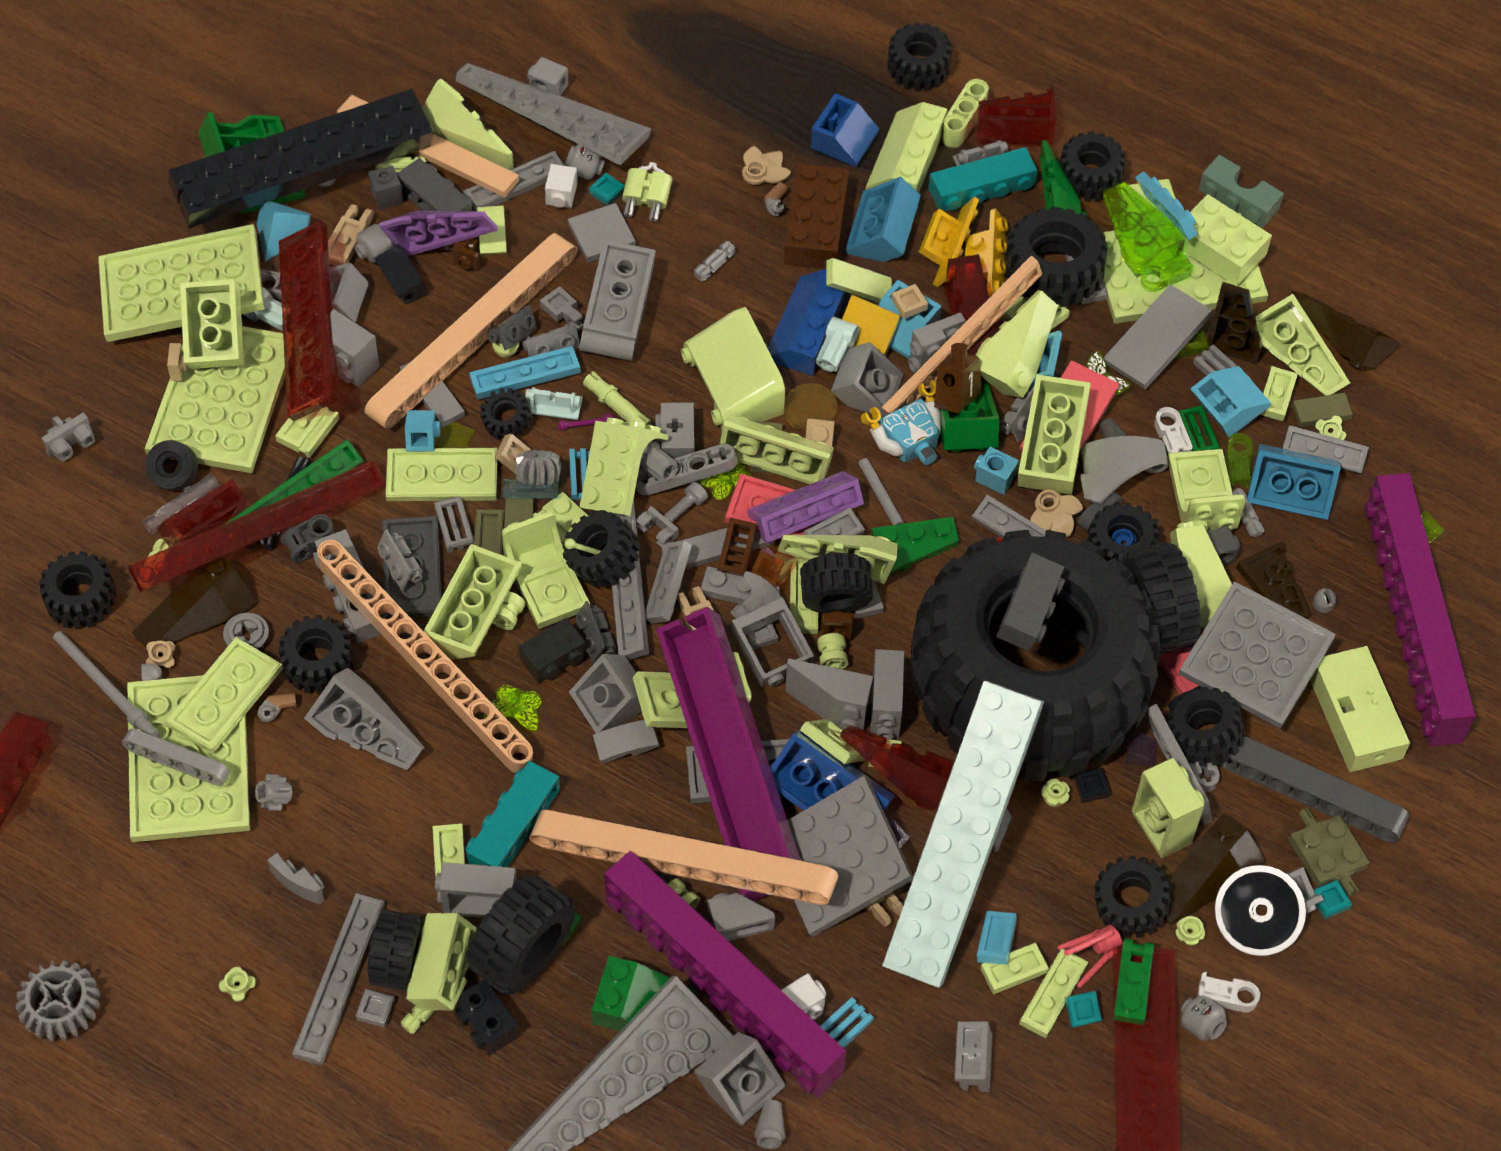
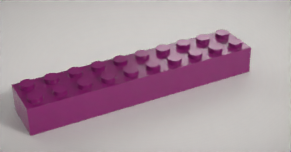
M1410 473L1377 476L1373 487L1370 488L1368 502L1364 504V512L1366 518H1370V535L1372 541L1376 542L1377 562L1378 565H1382L1384 571L1382 578L1383 586L1385 589H1388L1390 594L1389 609L1391 613H1395L1396 635L1401 637L1402 658L1404 662L1407 661L1408 681L1410 686H1414L1415 708L1417 711H1420L1422 717L1421 731L1423 736H1427L1429 746L1460 744L1464 742L1476 716Z
M705 607L684 617L688 624L696 628L695 630H692V627L680 619L657 628V634L725 846L800 861L720 615L709 607ZM739 888L740 894L752 901L769 895Z
M629 851L604 873L606 885L604 887L605 902L609 908L615 913L620 912L624 915L627 924L635 932L641 931L655 951L659 952L661 950L668 957V962L676 971L680 972L682 970L689 977L690 983L696 990L700 992L703 990L711 997L710 1001L721 1012L725 1010L732 1017L733 1024L740 1031L744 1032L746 1030L759 1042L764 1052L768 1051L773 1055L776 1064L781 1070L786 1073L790 1071L797 1078L798 1085L805 1092H812L819 1098L843 1075L846 1050L632 851Z

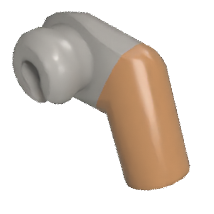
M779 182L764 198L767 212L773 216H779L784 211L785 206L784 204L782 205L780 199L788 192V188L782 182Z
M295 693L268 696L258 710L259 718L264 722H270L276 718L283 708L297 707Z

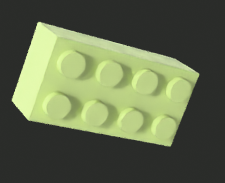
M1036 374L1018 472L1019 487L1054 490L1058 493L1072 495L1091 383Z

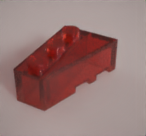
M1054 88L1047 89L1046 93L1038 95L1027 92L1021 98L1010 99L1009 96L978 101L976 142L990 143L1000 140L1001 142L1005 141L1006 143L1041 145L1042 141H1047L1049 145H1053L1056 124Z
M231 479L167 518L156 529L186 573L190 574L222 535L218 529L237 516L248 501L234 480Z

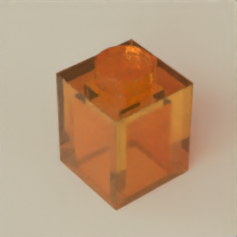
M770 545L760 550L751 573L759 575L772 584L773 587H776L786 581L796 557L778 552V547Z

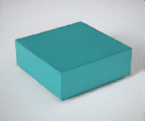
M605 173L589 187V194L608 206L623 194L625 185L608 173Z
M1338 880L1313 890L1315 894L1322 895L1323 901L1315 905L1324 920L1349 910L1352 906Z
M1092 990L1064 997L1070 1027L1102 1021L1096 991Z

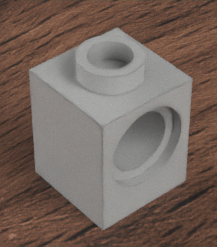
M543 57L539 59L536 65H532L528 71L529 85L561 96L569 85L568 68Z

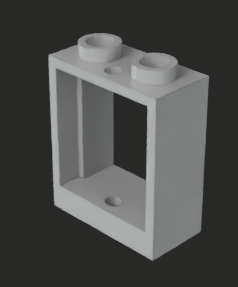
M783 597L736 618L731 623L730 630L761 688L768 684L770 687H774L785 680L784 677H786L787 664L765 673L745 636L746 634L779 619L799 656L796 660L812 663L814 657Z
M875 649L872 675L870 737L899 739L903 701L904 651Z
M443 862L442 873H437L435 880V891H438L437 903L442 904L443 913H458L461 916L483 918L491 910L495 901L499 900L503 893L517 881L516 870L509 867Z

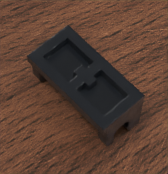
M400 244L374 258L399 299L404 298V304L412 303L423 296L429 295L422 279Z

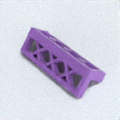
M842 471L747 509L749 518L758 523L762 540L769 543L783 537V535L791 534L828 519L848 508L852 509L860 506L864 502L858 479Z

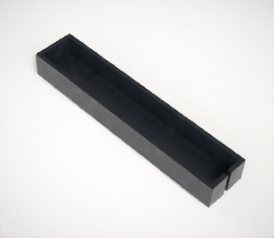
M409 89L170 169L168 184L177 204L180 203V210L188 228H192L430 147L433 130L413 89Z

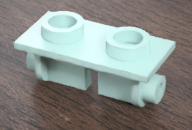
M532 387V390H526L525 396L531 409V414L578 420L583 397L576 396L574 392L572 394L553 393Z

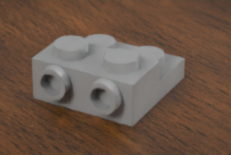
M961 313L913 330L912 342L910 343V358L908 359V365L912 373L915 374L966 322Z

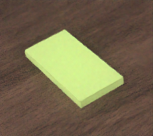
M406 448L388 449L386 501H443L460 496L462 501H497L498 459L495 458L497 448H434V451H406Z
M235 637L166 719V726L213 754L282 671V664Z

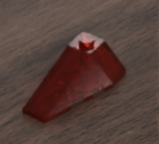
M849 725L841 732L840 737L904 795L916 801L915 804L926 810H935L940 806L955 762L929 751H926L925 755L915 753L910 749V745L902 742L901 744L892 743L890 745L886 743L887 739L884 736Z

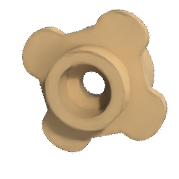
M151 641L147 644L146 649L149 658L146 660V664L151 663L166 668L174 666L175 660L172 658V652L175 650V645L171 641ZM163 653V656L159 657L158 654Z

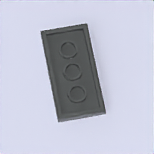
M438 516L382 519V534L385 530H388L390 535L397 533L403 536L411 551V555L404 558L414 557L423 571L421 574L423 577L420 581L414 583L410 580L407 582L404 590H401L396 580L392 578L390 570L383 559L384 591L410 618L432 617L441 600ZM385 613L387 619L393 617L392 614Z

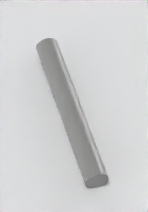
M868 458L860 460L858 464L892 525L904 524Z

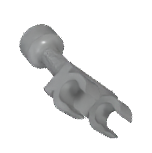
M692 482L685 488L686 496L664 516L650 506L647 512L642 513L638 517L636 522L639 524L637 527L643 532H647L654 523L662 530L656 537L658 539L656 543L660 546L676 540L679 537V530L672 522L692 504L699 506L708 498L704 488L697 482Z

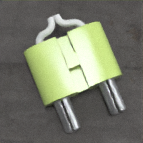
M652 162L648 166L629 169L622 200L626 202L624 216L632 217L635 205L642 206V204H647L651 208L649 220L653 222L654 219V222H657L660 209L666 208L673 178L664 173L663 170L658 169L657 164ZM653 166V169L655 170L653 171V174L647 173V170L651 169Z

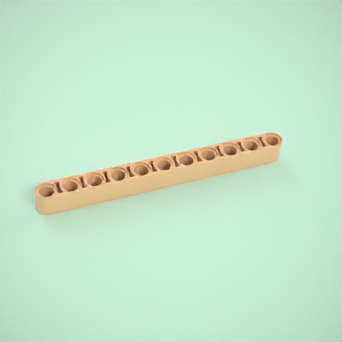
M556 233L550 235L380 389L366 404L365 414L385 429L392 428L407 414V410H412L431 390L486 342L489 331L492 328H498L497 325L523 308L574 260L577 254V247Z
M334 540L322 542L317 550L318 564L321 571L499 760L513 773H516L520 768L524 769L529 761L532 762L533 750L530 743L347 550ZM330 554L337 556L334 560H327L324 557ZM346 574H353L356 576L351 580L343 578V576ZM366 593L374 595L373 598L367 600L361 596ZM383 613L393 615L390 619H382L379 616ZM401 633H409L412 635L408 639H401L400 637H398ZM423 652L431 655L427 659L417 657L418 654ZM441 672H445L450 675L446 679H439L438 677H436V675ZM464 692L468 694L469 697L466 699H458L455 697V695L457 693ZM482 712L487 714L488 717L486 719L479 720L475 718L474 715L476 713ZM501 732L506 734L507 738L497 740L493 735ZM515 753H523L526 755V759L519 761L515 760L512 756Z
M551 810L540 811L530 835V840L534 844L546 849L617 863L629 851H632L653 871L818 905H827L830 902L838 879V873L824 865Z

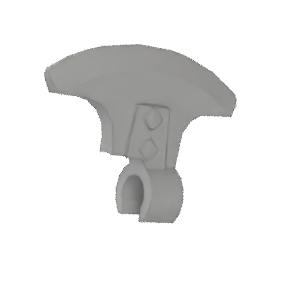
M746 571L743 578L750 586V595L733 608L731 614L735 618H739L782 597L767 580Z

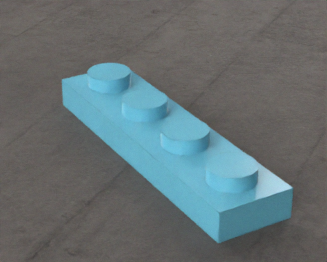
M1144 171L1135 177L1144 195L1188 240L1197 235L1193 226L1196 221L1190 211L1184 210L1178 199H1173L1170 192L1166 188H1162L1155 177L1150 178Z
M569 346L469 372L478 400L486 396L490 397V393L495 391L496 395L499 394L500 388H504L505 392H507L508 388L517 390L581 372L574 348Z

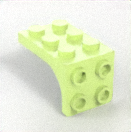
M607 418V422L595 421L579 508L595 511L606 510L608 513L612 512L614 514L630 516L643 451L652 440L668 441L669 435L660 433V427L646 425L637 421L623 422V420Z
M1223 450L1169 453L1168 465L1181 523L1194 522V526L1204 525L1206 531L1229 526L1230 530L1238 528L1245 505L1244 495H1233Z
M554 512L538 513L531 519L520 523H512L502 530L504 556L522 563L515 582L538 629L577 615L585 601L589 602L575 572L568 567L566 560L563 558L564 549L558 534Z
M732 652L748 702H750L751 689L745 677L744 666L739 654ZM637 671L632 678L646 727L687 728L671 674L666 672Z

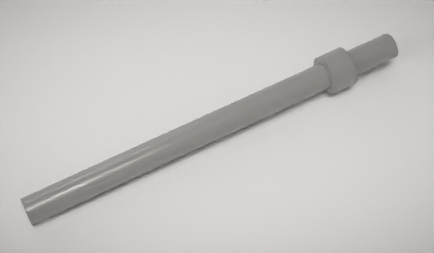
M62 631L56 632L53 639L126 714L127 721L135 729H140L142 732L158 737L159 732L150 724L148 716L140 708H135Z

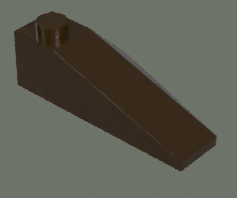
M1222 282L1205 349L1209 350V347L1214 345L1224 355L1257 364L1262 343L1249 289Z
M1294 290L1291 293L1295 296L1304 312L1342 355L1349 358L1348 363L1356 368L1363 369L1364 366L1375 368L1400 344L1396 339L1371 326L1368 327L1360 323L1356 325L1357 319L1338 311L1334 313L1335 308L1306 293Z
M217 552L195 568L132 633L145 648L151 641H171L173 644L183 641L186 636L197 632L203 634L210 631V627L224 622L227 623L232 617L241 613H247L257 605V602L237 571Z
M1225 813L1209 828L1168 879L1171 907H1169L1170 913L1168 918L1163 917V920L1168 924H1175L1179 920L1200 910L1207 903L1217 899L1220 888L1235 872L1250 866H1264L1266 863L1264 856L1249 832Z

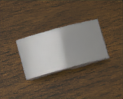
M644 720L623 724L593 735L599 759L604 764L627 754L636 756L660 746L655 727H646Z
M278 853L268 859L271 873L286 888L308 901L317 904L324 902L322 893L324 885L315 873L310 875L305 868L297 872L293 864L288 859L283 861Z

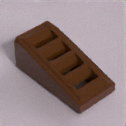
M730 518L717 571L744 576L755 539L757 523ZM733 532L748 535V539L733 536ZM732 541L746 544V548L733 546L730 543ZM728 551L742 553L744 556L742 558L728 555ZM729 560L742 564L741 568L725 565V562Z

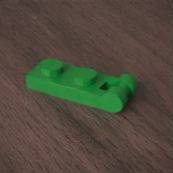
M1123 939L1113 1020L1140 1025L1144 1024L1154 943L1145 942L1142 945L1133 943L1131 939ZM1131 955L1141 956V963L1130 961Z

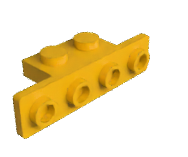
M975 196L962 207L957 220L941 209L933 213L919 253L940 265L933 283L936 287H939L945 281L949 282L955 274V262L958 261L963 253L961 246L971 232L969 225L978 213L976 207L979 199Z
M997 209L990 210L989 230L969 235L965 246L964 279L968 284L987 279V294L989 297L1004 284L1008 223L1006 218L1001 216Z

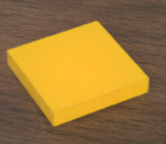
M852 295L842 320L859 325V333L853 347L870 342L886 356L902 316Z

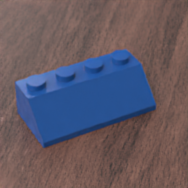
M826 269L799 278L767 348L775 364L814 376L818 367L816 358L826 339L825 334L828 324L833 317H840L849 297L848 292L826 286Z
M800 729L793 733L770 767L778 793L803 811L862 776L869 779L883 812H885L895 797L852 765L842 763L801 732Z

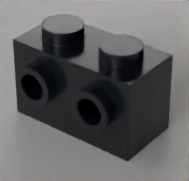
M483 979L460 994L455 1005L456 1010L453 1013L462 1027L465 1025L469 1027L472 1032L470 1038L478 1050L483 1048L487 1055L491 1056L520 1037L518 1024L487 981Z

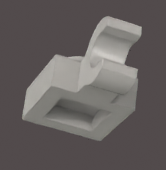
M560 286L540 299V307L555 321L558 322L564 318L568 326L576 324L577 331L583 327V324L579 321L583 316L579 311L575 310L577 309V301Z

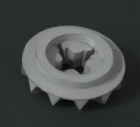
M241 613L232 617L226 623L223 637L228 646L237 637L256 649L264 648V643L269 639V628L261 616L254 613ZM243 627L251 633L249 641L245 640L243 636Z

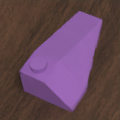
M418 210L394 217L379 224V228L395 245L400 244L407 256L495 232L498 229V226L485 212Z

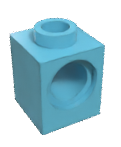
M989 447L985 455L980 454L974 465V469L977 470L975 481L1004 495L1017 475L1019 460Z

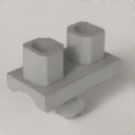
M84 412L73 419L69 417L64 421L55 416L51 419L54 427L47 430L48 434L42 437L48 456L50 458L56 456L62 462L73 455L71 448L73 444L79 442L83 448H87L95 443L88 417Z

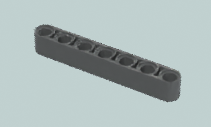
M1246 736L1243 737V745L1238 747L1236 755L1230 754V759L1225 762L1223 760L1218 761V765L1328 816L1334 818L1341 815L1346 824L1386 842H1397L1409 819V813L1403 807Z

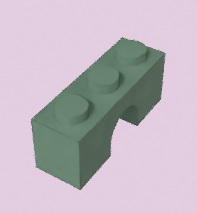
M1219 155L1202 173L1198 190L1202 191L1205 195H1210L1233 211L1241 213L1247 220L1263 228L1280 209L1284 193L1263 180L1255 188L1246 189L1240 187L1237 181L1241 167Z

